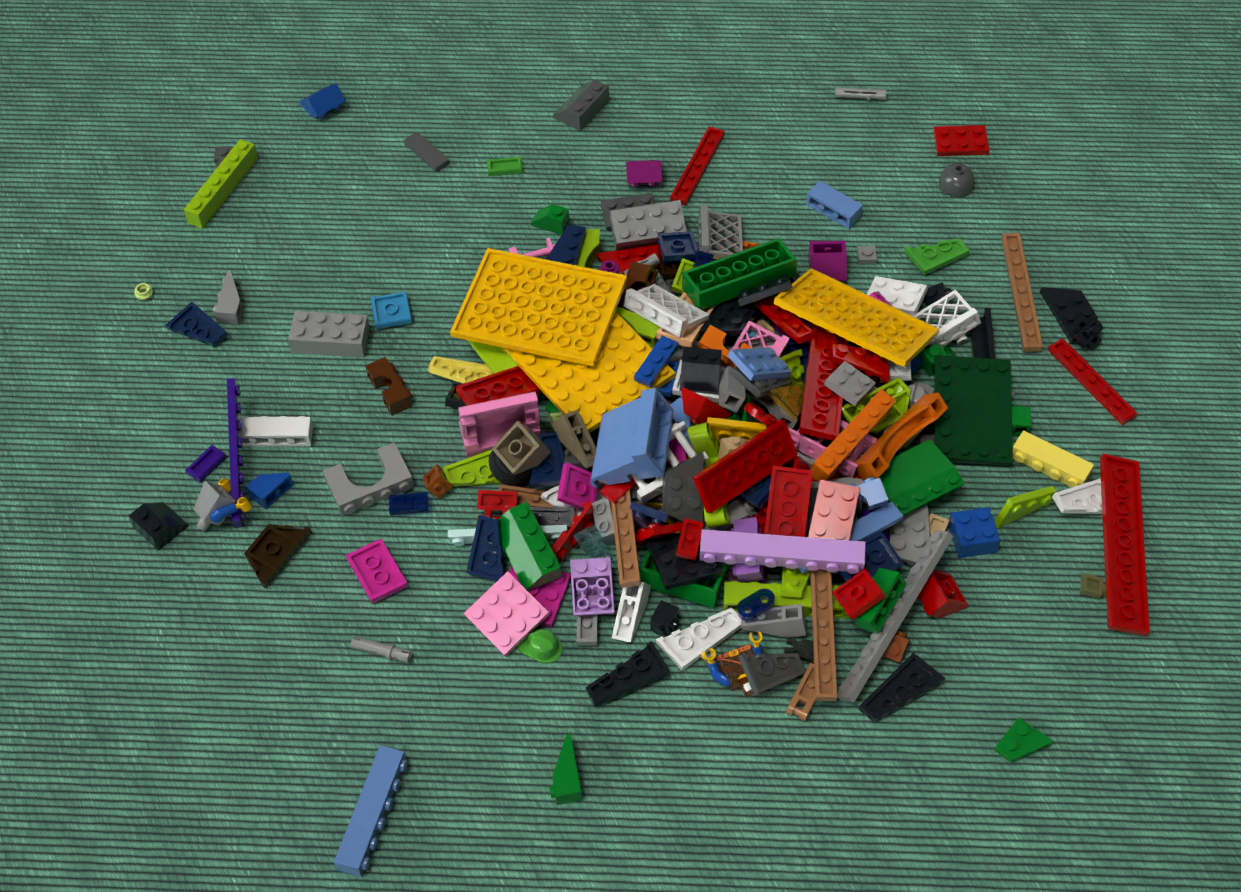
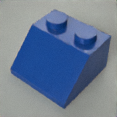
M334 83L304 98L299 103L313 118L317 116L322 118L328 115V110L333 109L335 111L341 108V103L346 100L337 83Z

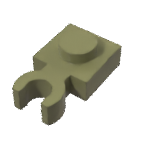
M1083 573L1080 582V594L1097 599L1103 595L1106 598V584L1103 583V578Z

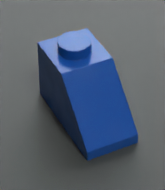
M288 472L260 474L256 479L251 480L246 488L249 497L266 510L293 486V481Z

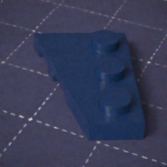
M556 432L539 434V439L551 452L538 466L532 468L529 489L560 485L564 456L561 441Z

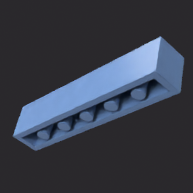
M379 746L334 860L338 871L362 877L364 870L367 871L370 865L369 856L371 851H374L377 847V835L379 830L382 831L385 826L386 818L384 817L386 812L392 808L393 794L400 787L399 778L401 773H405L408 761L403 751Z

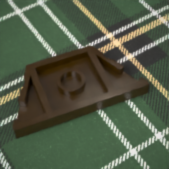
M268 524L245 551L244 555L264 588H267L312 533L310 527L296 529L288 525Z

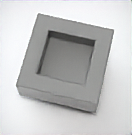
M857 246L858 265L877 263L875 246Z

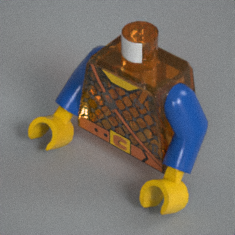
M758 631L759 638L756 641L753 640L752 633L749 634V640L753 642V646L747 644L717 656L713 648H708L710 652L709 658L702 651L701 657L708 661L707 666L712 678L721 685L727 686L731 691L742 689L745 696L754 694L738 656L741 654H763L762 645L759 644L762 640V633Z

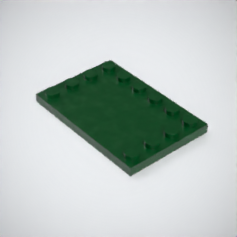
M935 355L934 393L940 394L948 409L934 421V444L951 462L1011 466L1013 463L1011 360Z

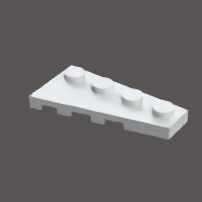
M729 608L708 617V620L693 623L690 627L681 631L680 629L674 631L672 635L657 638L656 644L683 671L701 658L702 651L708 653V648L716 647L741 628V617L733 608Z

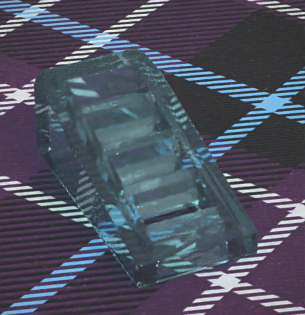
M595 524L573 535L589 558H599L598 556L603 555L604 558L610 557V560H613Z

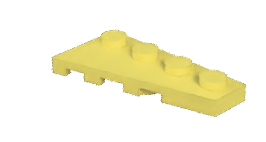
M434 356L429 364V373L463 384L493 374L486 364Z

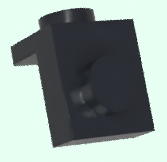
M943 282L927 288L928 290L924 297L925 305L928 307L951 293V289L947 288Z

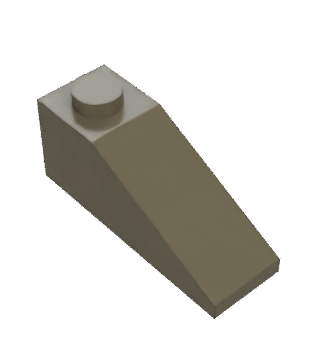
M578 410L562 415L552 423L559 440L582 462L585 468L592 467L596 446Z

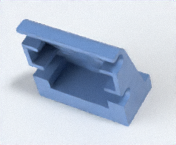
M657 388L642 390L640 398L602 415L590 480L594 488L598 487L599 480L605 481L608 485L630 482L632 474L639 476L640 479L664 476L674 409Z

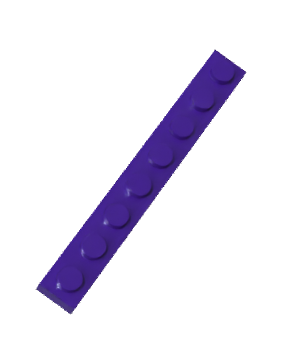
M235 378L227 379L231 496L236 500L234 504H237V500L240 497H245L244 490L241 491V484H244L243 472L240 473V466H243V456L239 454V449L243 448L242 437H239V431H242L241 419L238 420V414H241V403L237 401V396H241L240 385H236ZM240 508L232 514L234 528L242 527V520H245V512Z

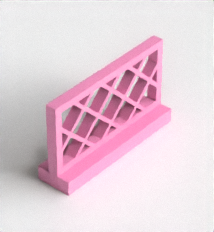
M748 321L732 350L739 349V345L743 343H748L752 347L751 342L760 340L764 348L766 345L763 339L771 338L775 340V343L767 347L772 348L780 358L790 338L785 335L780 337ZM749 328L757 331L758 336L749 338L747 333Z

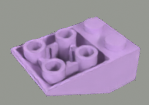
M610 557L570 560L573 615L614 614Z

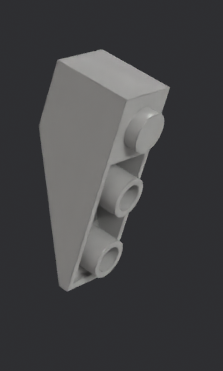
M228 270L226 277H223L222 289L218 292V302L213 307V315L216 316L217 323L239 325L243 308L231 270Z

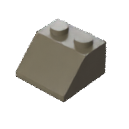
M517 421L492 448L514 475L538 466L551 452L532 429L520 421Z

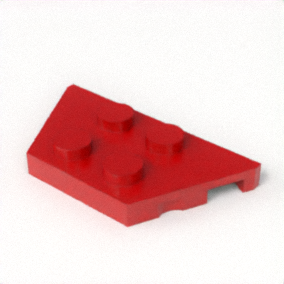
M659 244L597 253V260L599 262L615 261L622 275H625L624 271L630 268L632 262L642 261L654 253L658 257ZM659 264L653 267L656 271Z

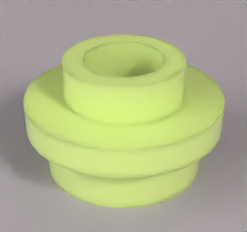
M140 283L136 286L134 293L137 299L146 300L152 296L153 289L147 283Z

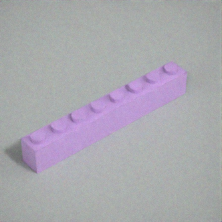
M702 529L700 560L707 563H714L716 561L725 562L726 564L742 563L748 566L765 565L770 568L781 566L788 569L805 567L810 571L820 569L829 572L847 571L851 574H857L864 569L865 542Z

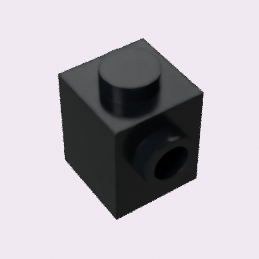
M661 600L650 619V629L658 635L669 636L672 631H676L679 625V608Z

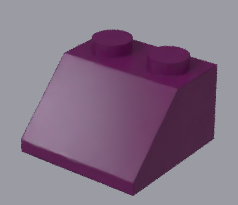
M661 160L626 161L627 183H630L631 186H641V183H648V186L658 185V182H662Z

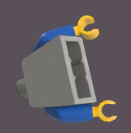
M220 479L218 484L205 481L194 507V511L200 517L196 527L207 531L210 523L219 526L226 516L237 512V509L240 508L243 512H248L252 506L245 497H240L237 500V504H234L236 500L228 493L231 491L230 481L227 479Z

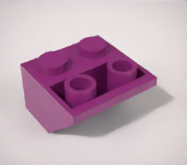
M809 241V269L812 268L839 282H846L847 253L845 241Z

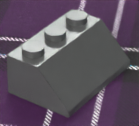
M596 80L583 84L553 114V118L581 131L609 102V86Z

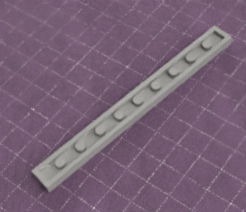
M935 531L931 535L925 549L920 553V557L911 568L905 580L907 585L880 633H872L870 640L861 651L846 680L841 684L840 690L837 693V698L841 701L854 703L952 540L953 535L949 531Z

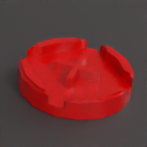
M751 402L747 403L744 407L746 412L768 426L779 421L776 417L767 414L762 408Z

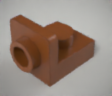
M438 464L423 476L426 489L439 499L452 488V484L444 478L443 470Z

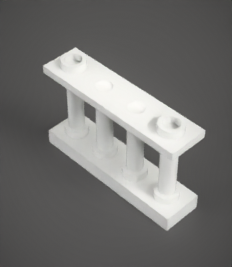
M685 422L674 423L671 426L669 441L676 438L690 458L696 456V452L683 435V432L686 431ZM668 447L667 460L672 467H675L679 462ZM704 451L703 468L709 466V457ZM631 475L639 486L637 497L641 504L663 493V476L656 477L655 481L649 484L644 479H640L639 476Z

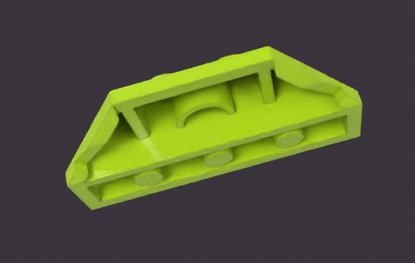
M898 377L869 392L856 406H853L851 403L844 405L841 414L850 423L880 389L884 390L897 401L885 419L870 431L877 434L892 426L907 412L911 390Z

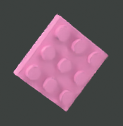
M508 571L464 612V615L505 657L550 615Z

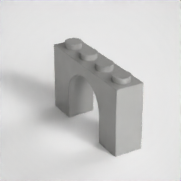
M727 366L719 380L720 406L737 413L745 397L750 396V398L764 405L769 413L778 420H785L788 429L794 427L797 422L796 395L780 390L757 398L730 374L733 368Z
M395 442L377 449L378 458L385 473L383 478L372 486L360 487L352 484L348 480L341 463L323 470L325 482L341 516L352 514L356 510L369 507L378 501L389 499L393 495L406 492L414 487L412 476Z

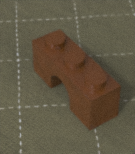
M632 262L627 271V282L617 307L631 311L624 307L626 290L632 288L638 291L653 285L658 271L651 265Z
M383 357L365 366L367 377L375 390L384 386L389 387L381 393L383 403L391 416L412 407V394L409 388L405 389L403 386L404 381L400 375L397 376L395 373L396 369L392 362L389 363L387 358Z

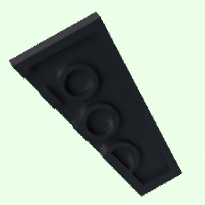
M651 641L646 644V648L642 651L638 650L632 654V658L628 661L619 663L611 673H605L588 685L586 692L594 707H597L669 676L670 670Z

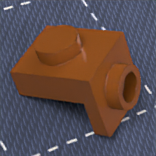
M897 630L882 656L901 663L907 645L910 642V639L906 638L907 634Z

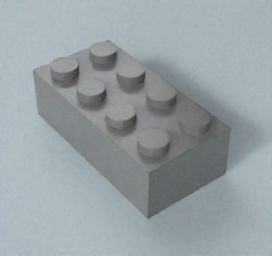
M680 200L610 211V224L615 250L658 244L657 234L687 232Z
M295 311L288 338L291 353L364 357L370 331L368 316Z

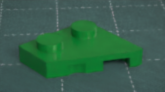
M1018 717L996 745L994 751L1013 763L1020 760L1023 756H1030L1036 753L1041 748L1050 747L1053 740Z

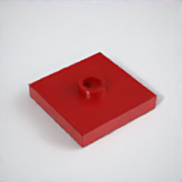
M863 569L832 592L852 621L886 597L866 569Z

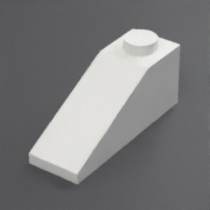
M641 582V585L623 588L612 639L632 643L647 606L651 585Z

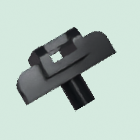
M1082 316L1070 327L1075 333L1073 338H1077L1080 341L1081 348L1085 346L1088 350H1092L1102 341L1098 333L1104 327L1096 317L1087 322Z

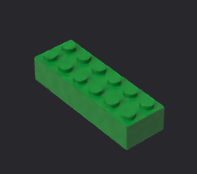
M777 238L682 272V289L694 305L703 310L736 298L740 295L741 291L751 290L760 284L767 283L785 274H788L789 278L796 276L797 259L782 240Z

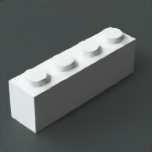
M238 417V420L241 419L242 431H239V437H242L243 447L311 446L313 434L311 417Z

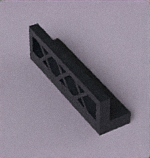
M985 308L983 317H979L981 324L970 330L972 358L996 359L991 308Z

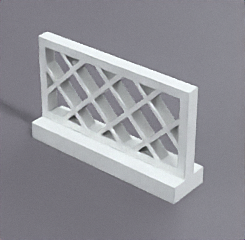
M655 284L638 291L632 288L626 290L624 307L679 338L684 336L686 329L709 320L710 314Z
M956 290L916 313V316H913L918 319L927 318L926 323L928 324L931 318L939 319L938 324H930L939 328V333L924 349L936 343L947 345L981 324L976 309L971 308ZM957 298V304H948L951 299ZM937 308L942 309L941 314H932L933 310ZM946 309H955L954 315L945 314ZM959 309L967 310L964 314L958 315ZM943 319L952 320L948 324L942 325Z

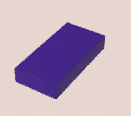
M211 445L185 470L186 474L201 483L227 456L224 452Z

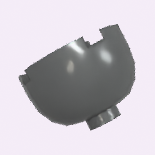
M960 163L948 165L942 171L939 179L940 190L945 195L947 193L952 195V198L968 196L975 183L972 170Z

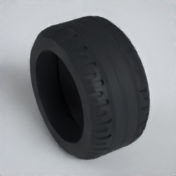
M493 450L491 451L489 468L493 476L500 483L516 487H523L530 483L532 468L514 475Z

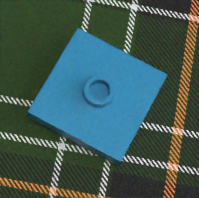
M406 291L370 298L376 329L412 323Z

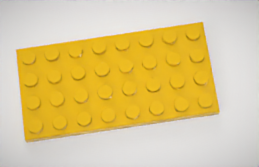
M812 268L791 284L793 288L781 292L774 300V304L781 309L794 313L798 317L812 322L814 325L837 334L847 341H851L903 367L916 357L939 333V328Z

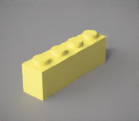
M1024 430L1012 448L1015 461L1023 463L1033 470L1049 476L1053 480H1058L1070 488L1086 483L1094 464Z

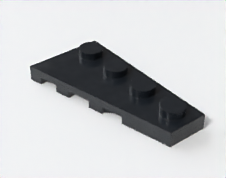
M913 652L859 706V710L875 723L945 682L946 678Z

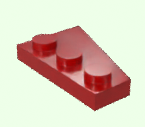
M832 343L830 347L832 362L841 365L846 361L854 368L865 371L864 375L869 377L875 375L882 378V382L888 383L890 378L888 359L880 357L868 349Z

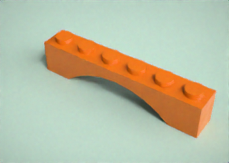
M880 389L813 462L810 470H813L812 478L819 483L820 479L828 481L866 435L891 412L897 400Z
M939 393L923 395L854 462L858 464L856 471L862 480L871 477L877 479L889 467L893 456L907 440L928 424L937 420L948 409Z

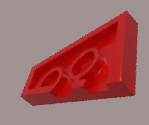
M587 500L582 505L585 508L579 516L575 515L571 520L570 529L563 531L551 547L558 563L561 560H565L569 552L574 547L579 546L582 539L594 530L593 504Z
M683 522L660 526V523L648 525L647 528L637 530L635 532L637 546L646 543V540L670 535L673 532H681Z

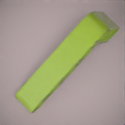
M708 422L688 427V436L696 453H703L705 451L709 457V466L718 461L720 445ZM728 502L712 513H707L704 508L705 522L709 529L729 524Z

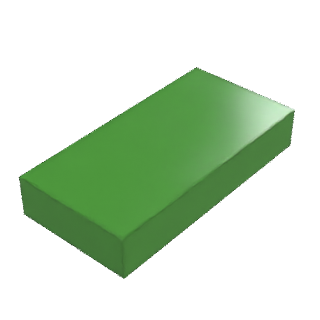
M521 157L487 160L488 176L523 174Z

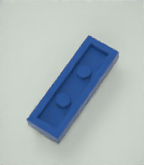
M661 336L635 373L634 381L651 388L679 348V342Z

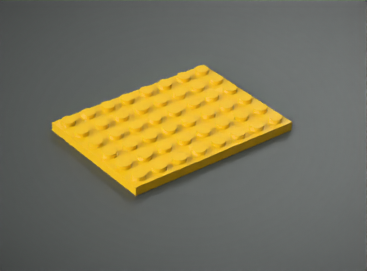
M487 248L451 328L450 335L454 338L594 367L626 285L627 276Z
M616 311L594 367L503 348L563 415L578 410L589 433L600 427L601 418L604 413L640 398L642 390L658 389L676 378V373L667 364L651 388L634 381L635 373L652 348Z

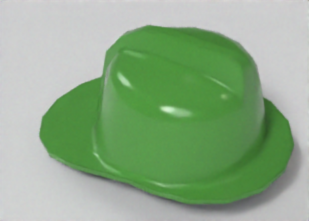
M535 628L516 646L522 654L542 663H552L562 653L560 640L551 631Z

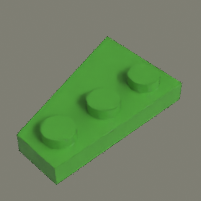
M960 238L939 241L935 245L921 244L920 247L911 248V246L904 248L905 254L924 276L969 255L970 251Z

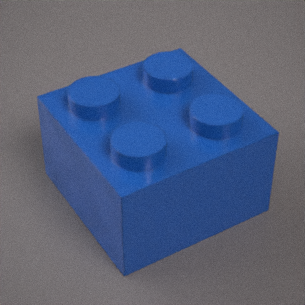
M990 507L952 512L950 514L948 527L953 535L952 540L958 558L997 553L1000 538Z

